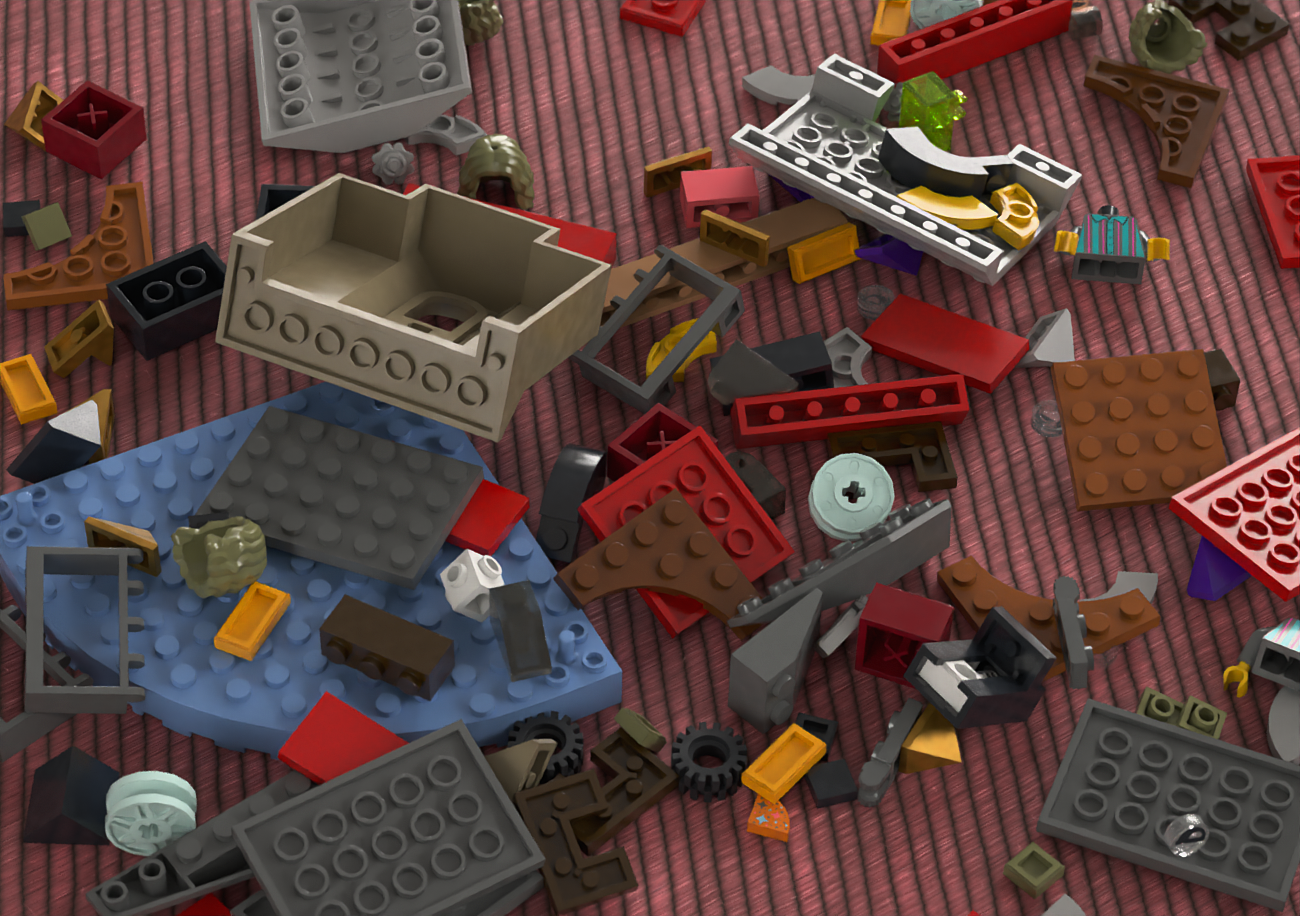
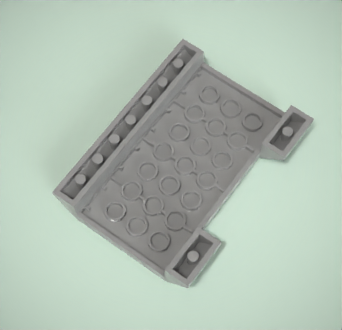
M833 54L817 67L811 91L764 130L748 123L730 137L729 145L740 160L752 165L754 169L766 172L782 180L786 185L796 187L813 196L816 200L845 212L849 217L859 219L877 228L881 233L891 235L909 244L913 249L923 251L939 259L943 264L955 267L973 276L975 280L991 286L1003 277L1056 225L1082 177V174L1021 144H1018L1007 154L1008 158L1013 162V166L1006 186L1017 182L1028 191L1038 206L1039 225L1033 240L1020 250H1017L992 231L993 226L977 230H962L956 227V224L952 225L896 197L898 194L911 189L888 173L878 160L885 131L888 128L875 121L893 91L895 83L836 54ZM992 194L982 195L980 201L996 212L998 219L1000 217L999 212L990 203Z

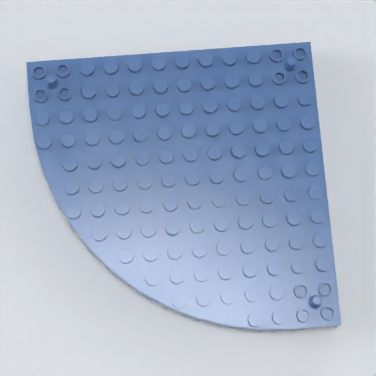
M328 382L311 386L0 496V575L25 617V562L27 546L88 547L84 524L88 516L148 530L151 533L159 549L161 565L159 576L155 577L127 565V580L141 581L144 584V593L142 595L128 596V617H141L144 619V630L128 632V653H138L145 656L144 667L129 669V687L144 688L145 700L141 702H128V704L132 706L133 712L141 716L144 713L162 720L163 726L189 737H191L192 733L213 739L216 746L228 750L245 753L246 749L270 753L271 759L279 760L277 759L278 751L326 691L408 743L462 719L478 747L496 743L497 748L508 745V735L510 730L513 731V724L516 721L525 724V718L532 716L535 719L538 718V714L543 712L544 717H550L551 711L558 712L559 720L564 715H567L571 718V722L622 702L621 668L582 609L577 610L553 580L557 574L555 568L522 519L519 520L491 556L502 569L501 576L509 598L483 622L454 611L445 597L446 590L440 573L465 551V549L446 541L441 546L415 590L266 546L267 565L256 582L289 593L291 604L252 661L214 647L213 638L251 584L245 586L239 593H226L221 597L209 596L201 598L197 596L194 589H189L184 577L180 575V566L173 558L172 548L174 543L171 535L177 528L189 527L188 516L195 515L269 406L483 467L484 479L499 485L463 430ZM43 574V632L46 634L44 641L51 649L55 648L58 652H65L71 658L69 666L73 670L77 671L79 669L82 673H87L94 680L92 686L119 687L118 576ZM344 595L353 597L454 640L455 667L431 701L416 695H408L398 687L381 680L370 679L356 669L344 664L333 663L326 656L321 655L319 628Z

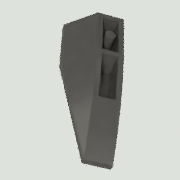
M928 498L912 507L910 504L894 510L889 514L891 520L884 524L877 522L860 531V540L853 544L848 540L830 549L829 553L832 557L824 562H821L820 558L813 560L798 569L801 576L792 581L787 577L768 587L770 594L760 600L759 596H755L738 605L739 613L727 620L730 628L772 623L816 588L823 592L821 611L859 599L861 595L864 596L871 593L876 582L883 585L894 582L950 547L951 504L949 500L946 499L932 503L931 499Z
M294 770L85 893L86 899L100 916H148L184 901L253 878L255 875L231 834L232 826L319 785Z

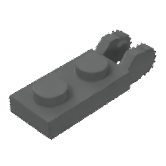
M1063 576L1055 579L1053 585L1055 597L1053 598L1056 627L1070 688H1087V673L1094 670L1093 651L1091 646H1084L1083 638L1087 637L1084 614H1079L1077 601L1080 599L1078 583H1076L1073 577Z
M908 698L902 711L895 710L892 714L887 728L888 737L885 742L880 740L877 742L871 756V761L864 763L859 774L858 782L860 788H858L857 798L860 805L863 804L864 807L867 806L869 808L875 807L884 798L899 771L901 745L922 715V702Z

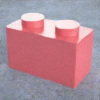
M752 166L681 172L680 202L686 228L700 227L701 213L704 209L740 223L758 218L760 195Z

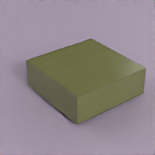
M58 202L21 216L35 250H41L72 237Z
M622 708L613 718L640 745L659 753L667 743L666 738L645 717L628 708Z
M1032 842L1004 865L1003 875L1032 898L1036 899L1064 875L1065 866Z

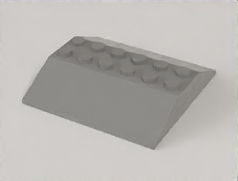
M458 0L249 1L261 137L264 146L346 153L414 135L472 93Z

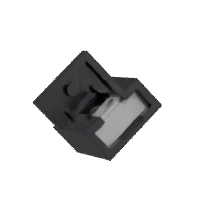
M1000 606L992 607L978 632L971 640L923 643L903 676L957 729L1027 721L1046 691V688L1041 683L1057 657L1005 608Z

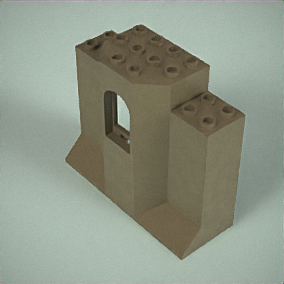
M338 173L232 234L215 342L498 443L502 439L524 391L598 335L612 265L558 247L561 229L428 184L422 185L408 195H403ZM426 315H440L454 318L464 323L450 332L418 321V319Z

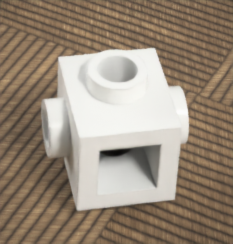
M466 549L440 573L446 590L445 597L451 604L452 609L479 622H483L509 598L501 576L502 569L498 562L489 555L483 556Z

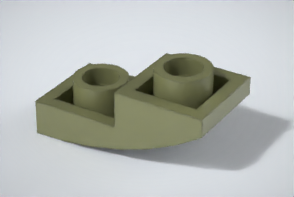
M1147 686L1141 694L1134 712L1215 739H1219L1227 716L1226 712L1191 695L1183 704Z

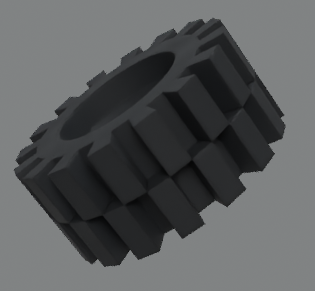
M551 711L550 717H544L543 712L538 714V718L533 719L532 716L525 718V724L520 721H516L513 724V731L510 730L508 735V748L530 740L552 739L557 742L556 746L562 750L558 754L551 756L539 782L540 785L548 783L558 774L568 777L581 772V765H583V734L580 733V727L576 722L571 725V718L564 715L559 720L558 712Z
M706 722L699 723V730H695L693 725L686 727V735L680 732L676 736V742H673L671 769L679 775V791L682 794L690 790V798L697 801L700 794L704 795V802H711L712 795H716L718 801L726 799V791L733 796L737 793V786L742 787L741 779L742 773L746 770L747 748L746 744L742 745L743 738L739 734L733 737L734 729L729 726L723 732L720 731L721 723L714 722L713 729H709ZM701 756H714L725 763L716 768H703L696 765L693 760Z

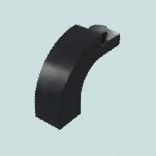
M918 127L886 129L878 155V160L888 173L910 189L924 186L932 192L950 197L972 195L979 201L982 195L992 194L993 191L1006 187L1013 166V162L1007 155L961 157L947 153L934 146Z
M569 443L559 454L550 474L539 510L541 520L536 541L547 558L568 563L574 562L584 521L577 508L590 499L596 490H603L607 475L608 452Z

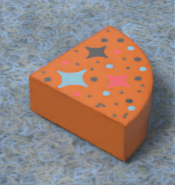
M758 794L747 822V832L788 842L790 820L785 807L779 800L773 804Z

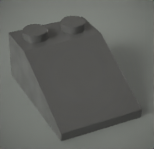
M818 588L731 654L728 707L762 734H765L776 724H783L790 717L816 652L813 649V645L819 639L823 592Z

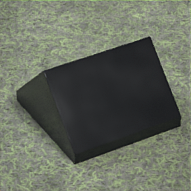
M92 399L47 421L6 469L9 474L36 484L83 467L101 446L97 404Z
M74 745L35 769L23 835L24 843L109 846L110 840L107 838L105 830V817L107 815L106 795L111 785L120 779L119 772Z

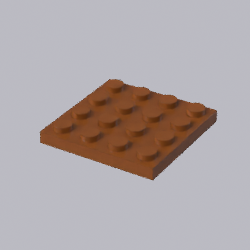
M1203 349L1066 361L1052 364V380L1077 512L1170 503L1172 497L1227 467Z

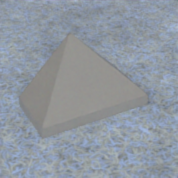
M1067 308L1041 316L1025 337L1029 339V351L1014 368L1049 367L1056 362L1075 361L1071 314Z

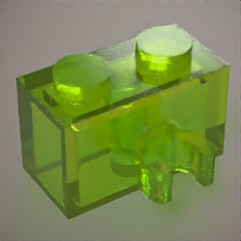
M934 71L905 81L902 88L899 128L918 127L934 146L943 151L951 150L954 120H959L966 115V111L960 104L967 102L968 98L961 90L951 91Z

